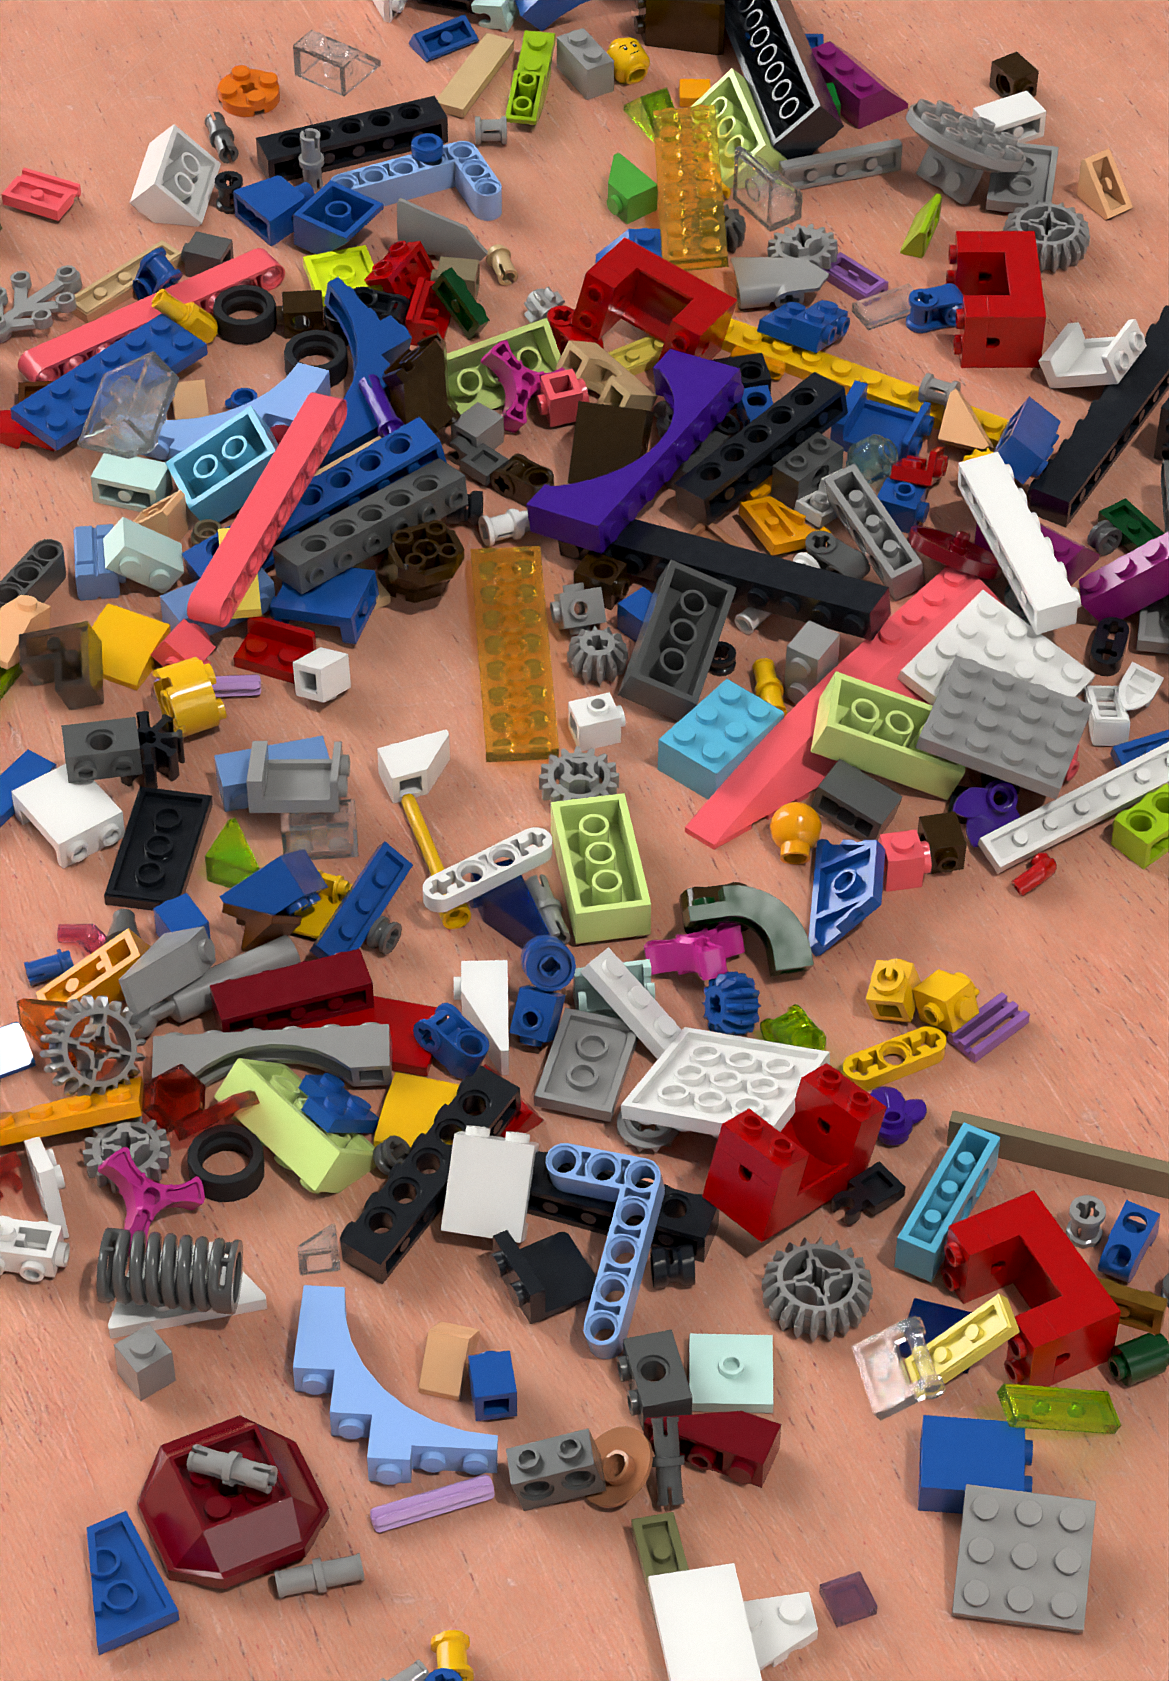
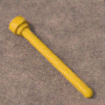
M409 793L403 795L401 799L402 806L432 876L445 868L415 796ZM467 902L449 911L438 912L444 927L447 929L462 928L471 919V912Z

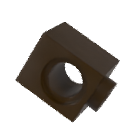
M1016 51L992 61L989 87L1002 98L1028 91L1034 97L1037 92L1039 70Z
M321 290L282 292L283 305L276 306L277 326L284 325L285 339H290L305 331H324Z
M589 550L574 571V584L583 583L584 589L601 587L604 608L612 610L618 600L624 599L629 591L630 579H627V563Z
M956 812L920 816L918 836L920 841H926L930 846L932 868L931 873L928 874L947 873L964 869L967 844Z

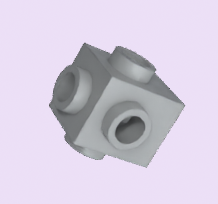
M583 583L562 586L563 593L554 594L555 601L550 602L553 623H558L559 629L569 628L570 635L579 634L581 629L591 631L590 625L607 622L601 587L584 589ZM575 603H577L580 608L578 614L574 612Z

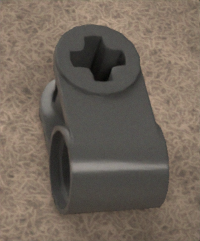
M819 530L813 531L806 537L805 547L808 554L818 562L820 569L857 579H863L869 573L870 564L864 554L846 545L831 533Z

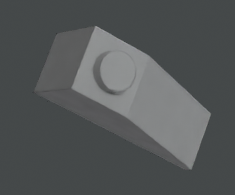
M204 926L164 933L119 979L129 1011L133 1012V1015L141 1013L202 977L216 962L215 946L212 940L208 938Z

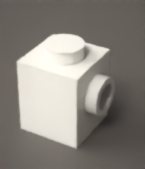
M320 647L293 662L296 696L324 703L335 699L338 694L351 688L349 657L346 653Z
M610 692L568 702V728L576 746H580L581 751L621 743V727L626 725L625 715L621 705H615Z

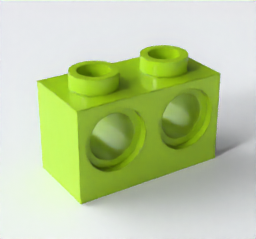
M1167 783L1155 792H1148L1139 803L1129 810H1122L1113 821L1111 845L1142 869H1145L1169 852V785Z

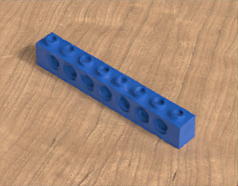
M418 417L321 474L314 476L273 547L438 458L446 462L441 441L426 423ZM218 533L181 553L189 576L194 582L200 580L219 547ZM272 549L262 565L263 569L274 564Z

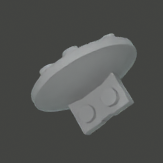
M919 99L918 103L910 106L906 114V120L909 125L929 145L916 172L918 176L933 186H938L945 194L960 204H969L984 171L1018 172L1022 169L1026 156L1017 145V137L1004 131L993 133L992 131L996 125L994 122L984 117H978L976 120L954 111L955 107L947 102L938 100L935 105L928 100Z

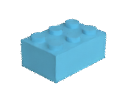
M249 406L165 463L177 487L185 494L186 504L192 513L200 521L212 519L220 522L243 507L279 444L268 425L253 407Z
M726 679L658 739V770L708 800L750 752L784 718V712Z

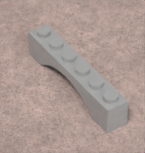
M367 1022L360 1026L342 1027L336 1024H327L321 1028L302 1029L297 1026H288L282 1030L263 1031L258 1028H249L243 1032L224 1033L218 1030H210L204 1034L185 1035L179 1032H171L164 1036H153L152 1080L157 1097L197 1095L211 1083L228 1075L238 1058L273 1063L301 1064L319 1068L340 1077L353 1087L391 1085L393 1080L392 1040L389 1024Z

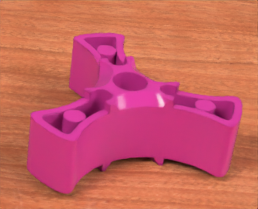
M507 340L497 343L481 359V363L498 376V382L502 383L505 391V407L501 414L504 418V430L515 433L527 423V403L531 397L541 395L542 375L565 370L563 367L549 373L530 370L522 364L521 360L518 361Z
M720 923L711 930L703 928V930L691 934H677L676 938L650 940L644 945L645 957L650 960L651 975L678 971V975L698 973L702 980L717 978L718 974H725V972H728L726 958L745 952L741 926L738 923Z
M128 1147L119 1149L105 1159L98 1167V1172L112 1180L119 1188V1193L123 1195L127 1211L124 1229H128L131 1232V1241L133 1234L137 1230L145 1232L147 1239L149 1226L159 1211L174 1207L192 1211L202 1205L205 1200L203 1184L198 1176L179 1185H164L154 1182L137 1168Z

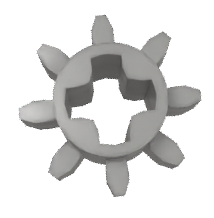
M550 287L536 289L529 294L526 302H524L528 309L524 316L530 323L547 318V313L551 308L562 306L565 300L558 291L553 292Z

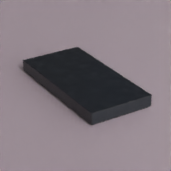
M140 786L104 894L105 905L153 911L154 907L186 893L212 809V795Z

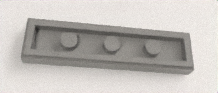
M898 138L779 161L778 188L781 193L899 171L901 170L902 143Z

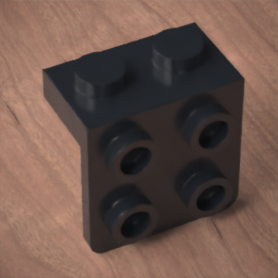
M508 1230L493 1235V1253L489 1255L491 1266L495 1274L502 1278L509 1290L513 1303L521 1308L530 1324L591 1299L596 1276L568 1233L558 1232L519 1249Z

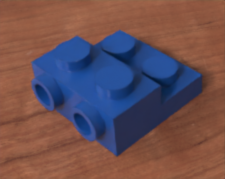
M818 301L807 309L803 304L788 302L761 318L757 332L817 353L847 333L850 318L847 317L848 311L838 308V305L831 301Z

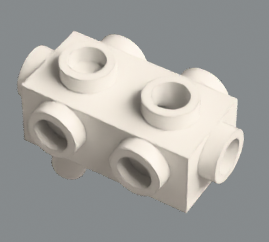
M0 1216V1275L4 1271L20 1273L28 1281L38 1282L44 1276L55 1278L58 1266H67L70 1245L64 1242L62 1225H55L46 1221L32 1222Z

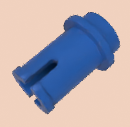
M57 949V954L24 962L30 986L57 978L73 967L74 964L69 950L61 952V949Z

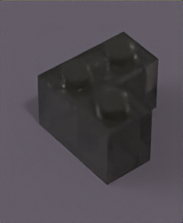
M88 621L19 634V664L34 686L55 682V691L69 710L104 704L102 641Z

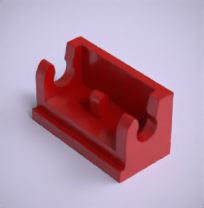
M418 277L406 316V328L412 337L410 345L419 346L417 342L437 332L445 341L452 317L431 288L435 281L425 280L424 277Z

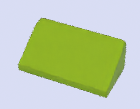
M936 193L915 215L900 250L901 254L922 258L925 255L940 220L941 194Z

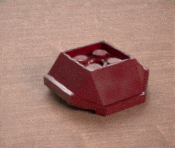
M241 1415L160 1445L137 1502L138 1513L169 1580L186 1582L188 1580L204 1586L222 1589L305 1558L321 1528L325 1526L330 1517L329 1507L297 1443ZM195 1444L228 1454L231 1451L242 1453L243 1458L276 1466L278 1469L277 1480L269 1494L239 1484H235L233 1487L224 1485L222 1480L216 1477L188 1471V1455L190 1451L197 1453L192 1450ZM233 1494H234V1495H238V1496L232 1497V1498L226 1497V1496H228V1495H233Z

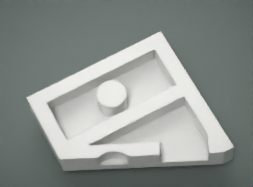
M40 1137L24 1140L31 1175L43 1212L47 1214L48 1222L62 1225L64 1239L69 1238L59 1193L60 1189L65 1188L61 1167L56 1163L52 1148L45 1150Z
M809 1592L743 1601L760 1671L770 1664L773 1667L786 1660L792 1651L802 1649L817 1639L818 1627Z

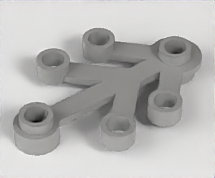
M70 265L58 268L54 276L55 280L29 298L28 289L32 286L29 272L17 271L13 273L10 279L14 289V308L5 314L4 305L8 303L6 289L0 287V343L10 339L12 331L35 328L43 330L53 325L51 313H70L77 308L74 293L82 288L79 271ZM58 292L60 293L56 296L55 301L45 302ZM23 316H32V318H22Z

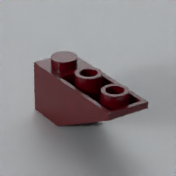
M744 1411L663 1417L665 1435H668L667 1417H679L680 1455H684L686 1462L701 1470H712L729 1476L738 1483L752 1484L762 1488L780 1449L782 1424ZM658 1417L646 1418L644 1422V1435L648 1438L652 1451L655 1453L651 1419Z

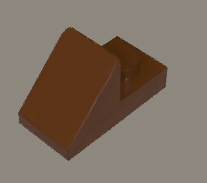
M223 903L222 913L237 918L236 924L245 926L241 945L243 952L252 950L283 935H290L301 925L302 919L301 916L295 914L289 915L287 911L272 915Z

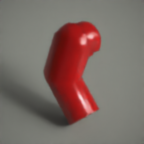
M1044 852L1036 854L1031 860L1032 867L1011 881L1016 891L1021 896H1024L1053 876L1057 869L1054 858H1050Z

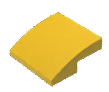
M108 603L85 638L75 660L74 667L82 672L137 691L155 668L154 658L150 654L171 632L170 624Z
M395 1072L380 1114L373 1146L376 1147L389 1136L396 1135L404 1139L412 1147L415 1139L421 1133L426 1134L432 1127L438 1110L444 1104L449 1105L457 1095L460 1084ZM453 1140L447 1141L445 1144L453 1145Z

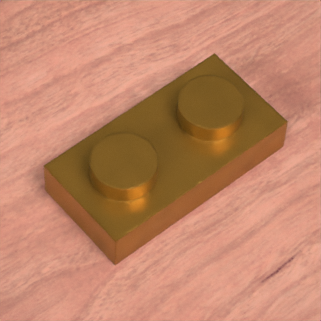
M1098 1278L1121 1310L1119 1324L1155 1335L1161 1332L1168 1302L1167 1298L1157 1296L1150 1291H1140L1120 1285L1110 1279Z

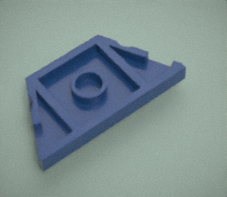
M827 839L818 840L808 937L811 951L816 957L822 955L881 906L885 848L878 840L855 842L854 840L843 839L840 845H832Z

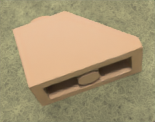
M21 594L0 608V667L8 670L48 644L50 605L37 601L33 596Z

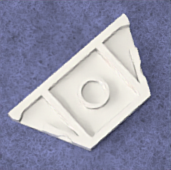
M209 1242V1255H208V1263H207V1270H206V1276H205L206 1283H207V1273H208V1265H209L210 1253H211V1249H212L213 1242ZM193 1257L190 1271V1283L192 1279ZM176 1259V1266H175V1272H174V1283H175V1279H176L177 1259ZM161 1261L158 1273V1283L161 1275ZM144 1262V1269H143V1275H142V1278H143V1279H144V1276H145V1262ZM225 1266L222 1269L220 1285L225 1284ZM243 1272L239 1302L234 1315L267 1309L265 1293ZM117 1301L109 1320L108 1328L110 1339L131 1335L148 1324L154 1330L232 1315L216 1313L212 1308L207 1312H201L196 1307L188 1311L184 1310L181 1306L169 1309L164 1304L156 1308L151 1306L149 1302L144 1306H138L133 1301L127 1305Z

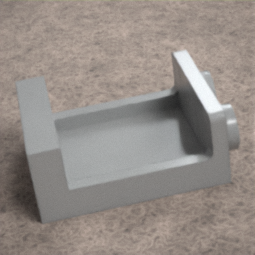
M252 741L246 781L249 813L339 812L341 798L348 795L347 777H350V756L343 755L342 741L334 742L332 759H269L268 741Z

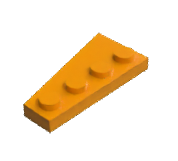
M142 1076L129 1079L130 1085L118 1083V1088L112 1090L106 1087L105 1095H99L93 1091L91 1097L89 1095H74L50 1103L39 1104L15 1113L2 1112L0 1113V1146L22 1142L35 1137L41 1138L142 1116L145 1097Z

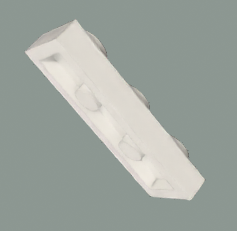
M609 947L580 971L658 1060L682 1030L650 995L648 990L642 986Z

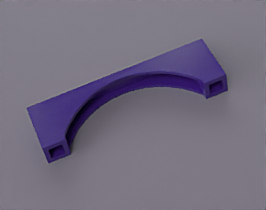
M670 349L653 367L656 395L664 397L673 412L672 422L665 435L648 453L612 473L573 484L559 486L545 484L526 504L530 532L602 554L618 538L629 522L636 518L638 512L646 503L654 498L655 493L663 484L671 479L673 473L680 465L689 459L691 453L698 445L706 440L708 434L715 426L723 421L732 407L741 401L744 394V385L741 382L740 368Z

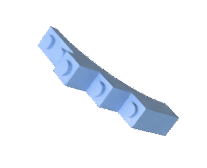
M298 362L288 376L269 392L245 405L209 416L191 419L158 420L118 414L113 422L116 448L167 462L249 406L253 407L269 428L283 424L290 426L310 393L314 392L331 396L329 370Z
M303 1286L293 1362L295 1392H306L312 1395L332 1393L330 1405L331 1436H342L346 1439L369 1438L367 1454L369 1481H376L386 1485L411 1483L412 1469H423L432 1473L460 1471L472 1475L497 1473L498 1435L464 1431L435 1422L402 1404L382 1388L367 1370L351 1341L346 1321L345 1287Z

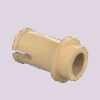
M496 244L488 249L486 262L494 269L501 285H511L512 282L508 273H510L514 281L518 279V272L510 260L511 252L507 247Z

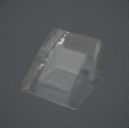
M335 1224L327 1226L297 1246L300 1275L340 1270L339 1245Z

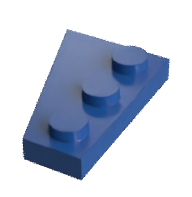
M127 1511L86 1528L99 1655L180 1620L179 1611Z

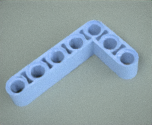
M457 141L443 145L442 157L434 162H421L416 160L412 154L343 172L331 178L332 181L383 203L384 206L398 203L399 198L409 200L456 187L478 219L491 221L499 218L502 214V185L476 146L468 141Z
M560 1143L553 1146L546 1155L545 1163L552 1184L562 1192L616 1202L583 1329L590 1351L600 1359H611L622 1352L623 1339L627 1338L662 1206L665 1187L660 1169L652 1160L575 1144ZM562 1164H575L574 1168L569 1172L561 1173L557 1171L558 1167ZM605 1170L615 1172L608 1180L596 1179L597 1175ZM644 1178L654 1180L653 1184L647 1188L635 1186L639 1180ZM634 1215L644 1217V1220L636 1226L625 1224L626 1220ZM631 1253L634 1255L633 1259L628 1263L619 1264L615 1262L620 1254ZM612 1291L624 1292L623 1297L619 1301L608 1302L605 1300L606 1296ZM611 1329L614 1331L612 1337L605 1341H599L594 1338L600 1330Z

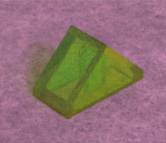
M667 87L641 96L624 105V111L655 144L682 134V127Z
M236 818L229 819L205 855L207 881L231 889L260 868Z

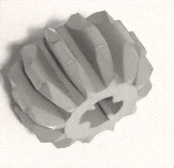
M595 625L592 631L581 629L578 636L571 637L569 651L567 652V663H569V668H572L574 677H583L585 684L594 680L601 685L605 679L614 682L617 675L624 674L626 659H628V648H626V643L623 642L621 634H612L610 627L603 631L598 630Z

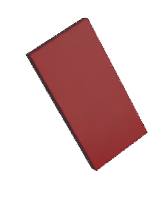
M374 996L373 1008L297 1027L302 1029L321 1028L327 1024H336L341 1027L360 1026L367 1022L389 1024L392 1040V1070L427 1077L434 1056L419 1045L414 1037L413 1028L419 1020H427L433 1016L437 1007Z

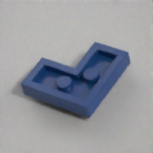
M330 1073L305 1075L298 1088L309 1097L301 1110L327 1133H374L376 1131L379 1117L370 1111L371 1105L343 1088L345 1084L340 1078Z

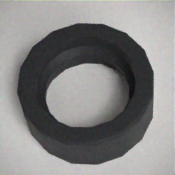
M253 285L230 287L222 291L214 301L213 314L218 325L217 333L224 340L235 344H252L268 338L275 331L277 324L276 303L273 296L263 288ZM240 310H255L262 313L251 319H235L229 316Z
M311 330L293 336L286 343L284 363L287 376L299 360L307 356L323 355L333 360L326 364L310 366L329 370L330 388L339 384L346 377L348 371L347 348L345 342L338 335L328 331Z
M226 1124L205 1129L193 1139L188 1148L189 1178L191 1180L198 1176L201 1179L204 1195L207 1199L217 1202H234L246 1198L259 1188L264 1178L263 1147L258 1137L247 1128ZM221 1151L239 1152L250 1159L247 1167L232 1175H216L209 1173L203 1168V1163L207 1158Z

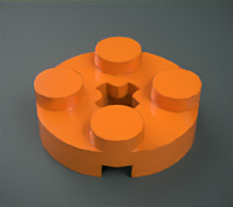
M245 65L233 67L231 73L222 78L217 88L219 102H222L223 109L229 114L239 117H254V111L263 109L264 114L272 111L280 101L278 76L273 72L249 69Z

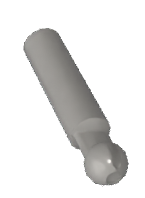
M283 935L209 968L202 977L164 998L163 1001L154 1004L139 1014L133 1015L129 1024L139 1023L142 1026L140 1031L135 1033L136 1039L148 1037L154 1031L157 1022L169 1016L178 1023H182L211 1010L210 985L228 979H237L257 974L265 970H274L301 962L298 951L292 940L287 935ZM128 1005L122 1010V1012L129 1010Z

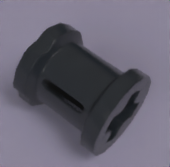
M224 171L219 173L214 181L215 187L219 192L216 207L225 214H235L233 191L243 186V177L238 172Z

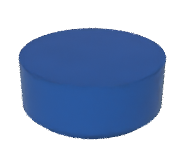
M430 133L416 136L411 142L412 156L421 162L437 161L443 155L442 139Z

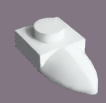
M1132 662L1116 690L1119 692V700L1124 711L1139 709L1143 706L1149 707L1164 677Z

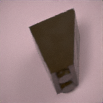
M635 0L636 8L639 9V15L634 16V27L636 34H641L645 46L723 55L724 0Z
M579 401L568 484L607 475L645 455L648 450L654 412Z

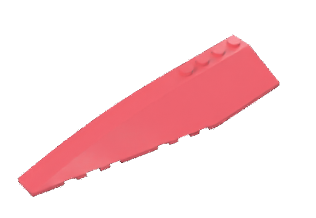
M946 566L887 619L872 641L865 639L798 702L708 799L685 826V833L714 850L751 830L752 824L763 818L769 820L781 806L792 801L801 802L807 799L809 792L818 788L837 763L835 760L811 752L819 698L834 673L837 671L929 704L897 679L900 671L982 590L986 591L1001 604L1003 602L980 578Z

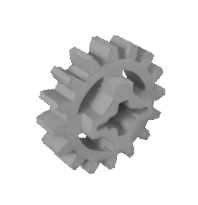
M797 224L793 230L785 227L784 234L774 233V239L768 241L767 253L768 257L804 258L820 268L830 270L832 268L831 262H837L838 245L837 239H834V233H826L825 227L816 230L813 224L808 225L807 228Z
M580 746L575 747L574 753H569L564 748L561 749V757L558 758L551 754L549 756V764L541 765L539 790H542L543 801L550 800V808L551 802L617 794L619 773H616L615 762L608 763V755L605 753L598 757L595 756L594 748H590L587 753H582ZM599 778L602 779V784L599 783Z
M142 1116L135 1117L134 1121L125 1119L116 1123H107L104 1129L94 1126L92 1128L94 1137H86L84 1140L86 1150H83L84 1165L87 1166L89 1178L96 1177L97 1186L100 1188L110 1183L112 1193H116L119 1188L112 1180L99 1173L98 1167L105 1159L123 1147L129 1148L133 1162L141 1173L144 1172L149 1179L152 1178L153 1180L160 1181L162 1179L161 1169L166 1170L170 1167V1141H167L165 1129L157 1130V1122L154 1119L144 1124Z

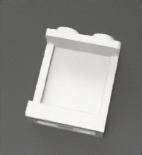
M1136 319L1128 320L1116 337L1085 339L1079 322L1067 323L1040 358L1039 364L1050 389L1118 384L1147 345L1144 334L1140 331Z
M66 764L11 791L15 817L22 825L30 821L56 850L58 864L63 869L82 861L87 856L107 846L113 845L124 837L125 828L122 810L94 780L68 783Z
M466 1125V1132L459 1131L454 1133L441 1231L493 1239V1235L508 1230L515 1242L521 1243L526 1240L528 1230L526 1216L535 1154L538 1152L539 1143L530 1142V1134L506 1131L505 1138L490 1136V1128Z

